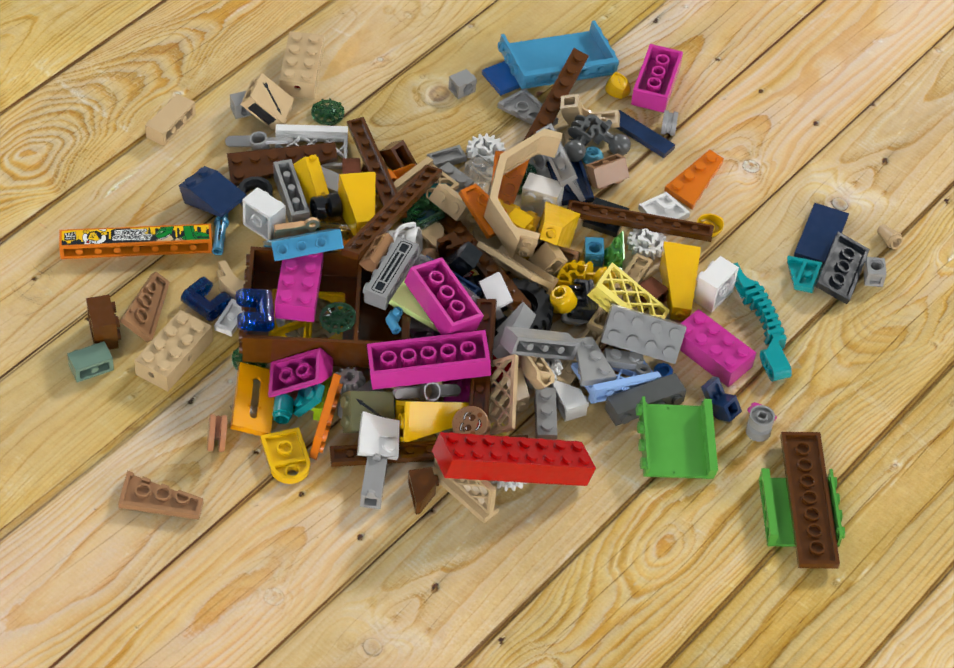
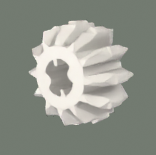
M347 367L345 370L340 368L339 372L335 373L341 375L339 382L343 384L341 396L344 392L356 391L366 383L362 371H357L356 367L353 369Z

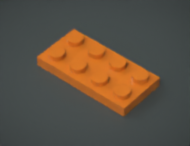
M333 374L314 436L309 458L317 460L319 452L323 453L343 384L339 383L341 378L339 374Z

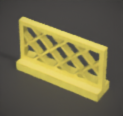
M613 262L587 295L606 312H609L611 303L630 309L637 307L638 311L643 313V308H649L650 315L663 319L670 312L667 307ZM611 270L617 274L618 279H612ZM602 283H608L610 290ZM614 283L620 284L621 291L615 290ZM625 284H629L632 287V291H627ZM617 295H623L624 301H622ZM628 295L634 296L636 303H630ZM639 296H643L647 303H641ZM654 308L659 309L663 314L656 315Z

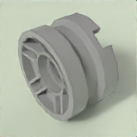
M664 110L661 134L669 133L671 136H675L679 112L674 111L670 113L669 110Z

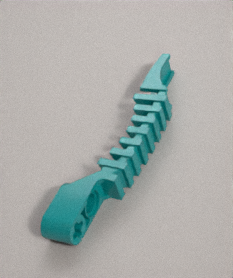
M738 262L733 263L739 267L735 287L740 297L744 298L742 303L744 305L751 303L749 307L751 311L757 309L755 315L756 317L761 316L759 321L764 323L762 328L766 330L764 332L766 337L764 342L766 345L769 344L767 349L760 351L761 363L772 382L790 378L792 376L791 366L782 350L785 348L787 337L784 334V328L781 327V321L778 320L779 316L775 313L776 309L772 306L771 299H768L769 295L767 292L764 293L765 288L760 286L758 281L751 280L745 276Z

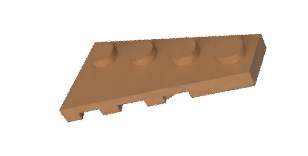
M154 272L149 276L119 320L120 323L147 343L153 340L170 284L158 272Z
M127 470L118 507L199 520L204 502L201 497L182 490L175 491L170 489L168 485L163 483L159 485L151 482V479L143 476L140 478Z

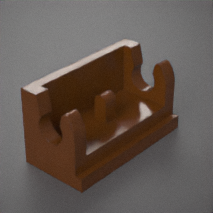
M453 231L437 239L436 252L440 258L445 259L465 243Z

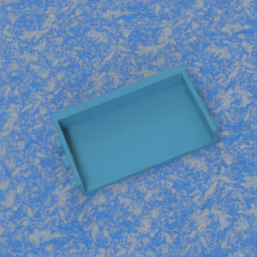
M595 20L591 22L590 30L586 32L509 43L505 34H501L500 42H498V50L502 53L505 63L508 64L511 74L516 78L521 89L554 84L573 48L589 55L576 81L613 75L614 72H617L619 65L615 51L610 47L607 38H605Z
M326 229L263 241L264 247L272 248L274 261L344 248L341 229Z

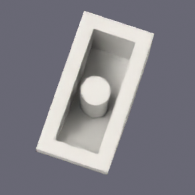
M557 380L550 384V388H556V406L565 422L586 416L589 400L586 395H583L581 389Z

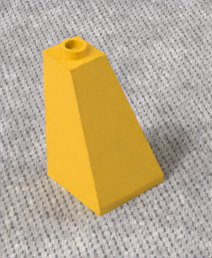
M375 172L339 174L338 195L342 203V217L354 236L375 216Z
M546 201L537 229V233H540L539 239L557 246L570 248L580 213Z
M664 241L659 270L662 283L668 288L666 301L670 310V319L684 321L691 315L701 247Z
M395 400V420H400L399 441L410 442L452 428L454 415L460 409L469 406V402Z

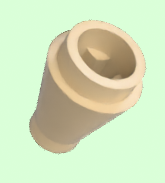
M885 224L878 227L877 232L889 248L896 249L902 244L903 238L901 233L889 228Z

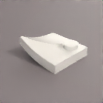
M667 192L640 203L638 210L642 213L681 220L689 218L690 212Z
M363 411L360 421L357 455L374 456L377 453L382 458L397 460L399 455L400 420L384 418Z

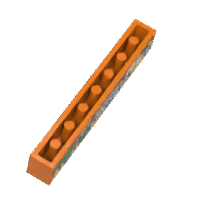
M211 224L59 230L61 259L212 253Z

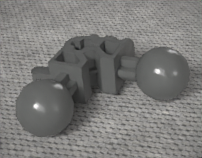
M590 114L587 117L577 115L575 121L571 123V127L568 128V134L575 140L567 142L564 149L571 162H579L585 157V146L588 145L591 139L597 145L602 140L609 144V150L613 154L618 153L622 156L629 152L631 142L626 135H613L608 132L612 125L611 120L602 121L594 114Z

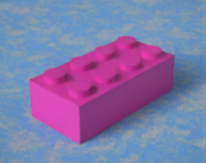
M654 44L649 45L633 89L631 105L664 113L681 68L682 51Z
M324 252L282 260L275 300V318L314 322Z
M442 257L410 268L404 283L441 335L477 330L484 315Z
M698 309L680 323L687 327L680 351L711 375L719 377L720 382L727 387L731 386L753 367L756 352Z

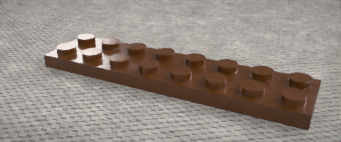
M781 432L780 439L798 568L839 569L840 560L821 433Z

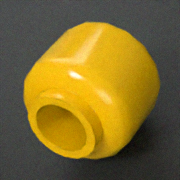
M558 286L550 294V302L559 313H569L577 305L576 295L569 286Z

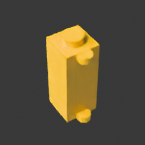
M316 155L304 157L293 164L307 205H310L311 197L320 195L325 197L326 194H329L319 158Z

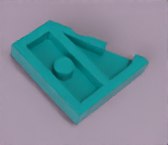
M788 256L787 264L794 290L813 293L822 269V262Z
M320 383L299 389L293 404V415L300 417L322 401L325 386Z

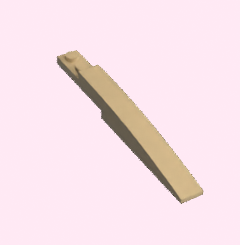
M636 253L624 272L640 284L650 269L653 260ZM616 283L614 285L615 290L621 291L620 284ZM625 284L626 290L632 291V287L629 284ZM617 295L622 301H624L623 295ZM599 306L580 338L592 336L598 347L601 348L603 343L600 341L608 312ZM574 357V360H564L562 363L563 369L560 370L561 374L556 376L557 381L571 386L574 384L578 377L571 369V365L578 362L576 357Z

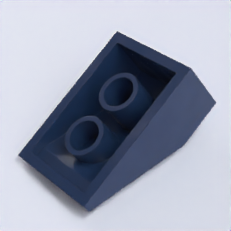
M206 166L200 168L196 173L178 185L185 204L219 217H223L247 196L217 170Z

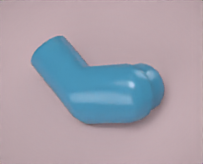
M394 307L386 317V323L393 334H398L401 331L398 322L401 319L403 310L400 307Z

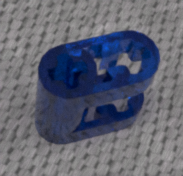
M201 277L184 290L181 295V301L211 322L222 314L233 297L224 291L209 301L204 296L211 291L213 282L206 277Z
M239 289L236 292V304L241 307L256 308V312H242L238 314V328L246 331L260 332L273 330L275 322L272 292L262 289Z

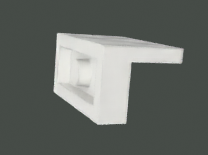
M497 272L479 281L486 299L497 300L496 318L498 320L504 317L501 308L512 303L513 299L501 273Z

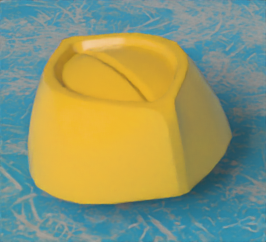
M614 72L605 85V91L612 97L623 99L630 94L631 86L625 76Z
M708 213L701 215L697 219V223L714 226L712 238L719 235L723 230L724 221L718 215Z

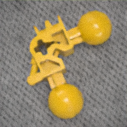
M572 260L560 269L557 276L559 280L554 289L562 285L579 286L580 284H574V279H591L596 285L608 267H601L596 272H593L594 267L591 261L585 264L584 261L577 263L576 260ZM611 270L612 279H617L616 274ZM602 283L610 290L608 283ZM555 309L553 310V313L559 314Z

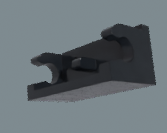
M574 279V284L580 285H569L577 298L576 307L569 312L570 318L590 321L596 311L595 302L587 296L594 287L593 280Z

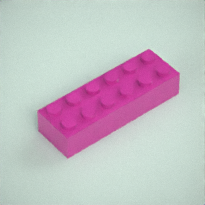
M485 330L367 344L372 390L491 376L490 356Z

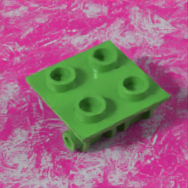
M621 231L613 239L611 245L604 250V267H608L613 262L623 271L622 263L625 260L624 231Z

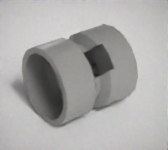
M757 405L751 409L746 434L753 441L763 442L770 437L775 420V413L771 408Z

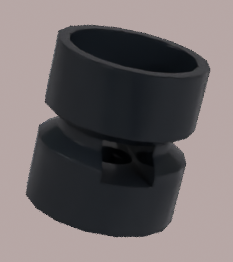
M338 193L326 194L325 197L322 195L311 197L310 209L312 216L319 220L326 219L327 216L330 218L341 216L342 203Z

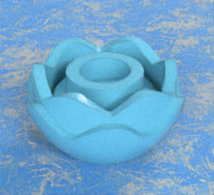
M590 146L586 148L585 157L582 160L584 164H589L603 159L604 156L599 148Z

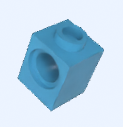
M585 237L583 249L585 264L591 261L593 267L603 266L604 238Z

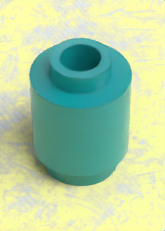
M288 394L278 395L274 399L272 415L274 421L279 424H287L292 418L294 399Z

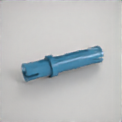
M228 213L223 217L217 216L214 220L215 232L212 253L215 255H222L224 252L226 228L229 226Z

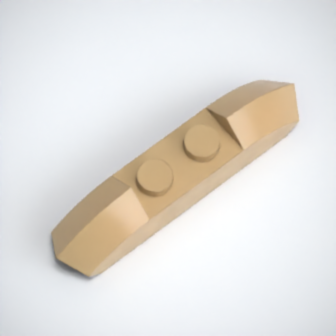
M517 355L519 356V368L521 367L525 377L535 389L541 390L554 383L555 375L543 357Z

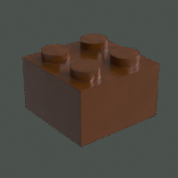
M109 294L86 298L93 344L105 341L109 350L119 348L118 340H121L119 317L114 314L117 313L115 301L111 302Z

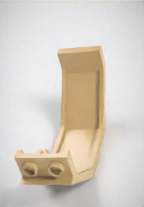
M544 128L500 154L484 218L512 259L514 253L522 257H532L540 233L518 228L513 224L498 200L502 177L535 155L540 154L555 158L563 133Z

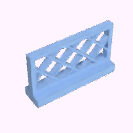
M578 362L572 363L571 369L574 371V373L580 380V374H578ZM612 368L619 372L616 375V380L584 387L589 393L588 400L591 404L606 401L608 396L657 380L662 376L658 371L653 372L652 370L650 373L638 375L631 370ZM621 373L630 377L624 378L621 376Z

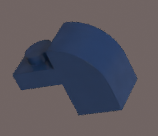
M713 376L701 386L705 399H712L713 416L716 419L731 422L742 412L737 396L724 392L719 377Z

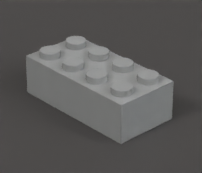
M611 303L600 341L676 364L687 327L680 323Z

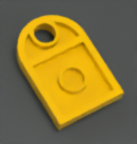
M299 427L260 436L270 472L276 480L286 484H294L308 476L310 472V458ZM294 470L297 471L298 474L291 476L288 474V472Z

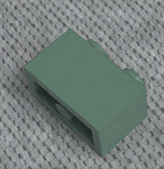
M105 341L67 353L68 365L76 382L114 370L113 357Z

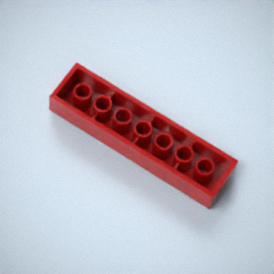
M440 432L432 449L444 478L587 486L596 470L585 446L580 441Z

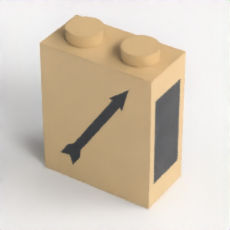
M261 73L251 80L240 105L270 129L275 130L276 124L286 123V116L292 110L291 105L294 98Z

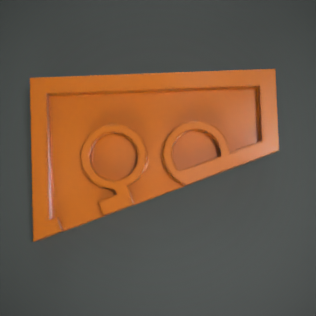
M476 183L460 190V197L486 238L489 239L495 236V232L484 218L489 195Z

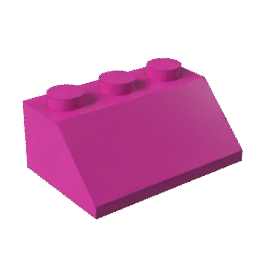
M318 348L271 362L268 396L271 398L322 383L332 376L333 358L323 349Z

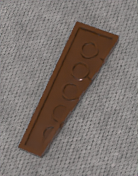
M331 142L227 153L230 182L235 186H239L244 179L249 177L271 178L274 175L273 162L291 159L294 164L304 157L316 155L319 158L320 165L336 162L338 160L336 144Z

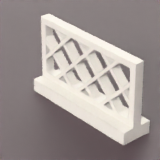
M276 124V137L293 138V142L286 147L299 146L297 144L299 141H306L307 145H312L316 142H344V145L340 149L336 148L337 155L341 158H347L348 126ZM275 144V148H283L280 144ZM332 162L321 165L324 168L342 169V163Z

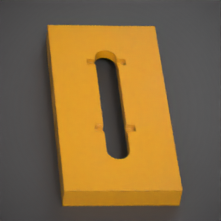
M240 362L230 429L257 436L271 433L275 397L270 398L268 396L270 369ZM254 379L260 380L256 418L250 417Z

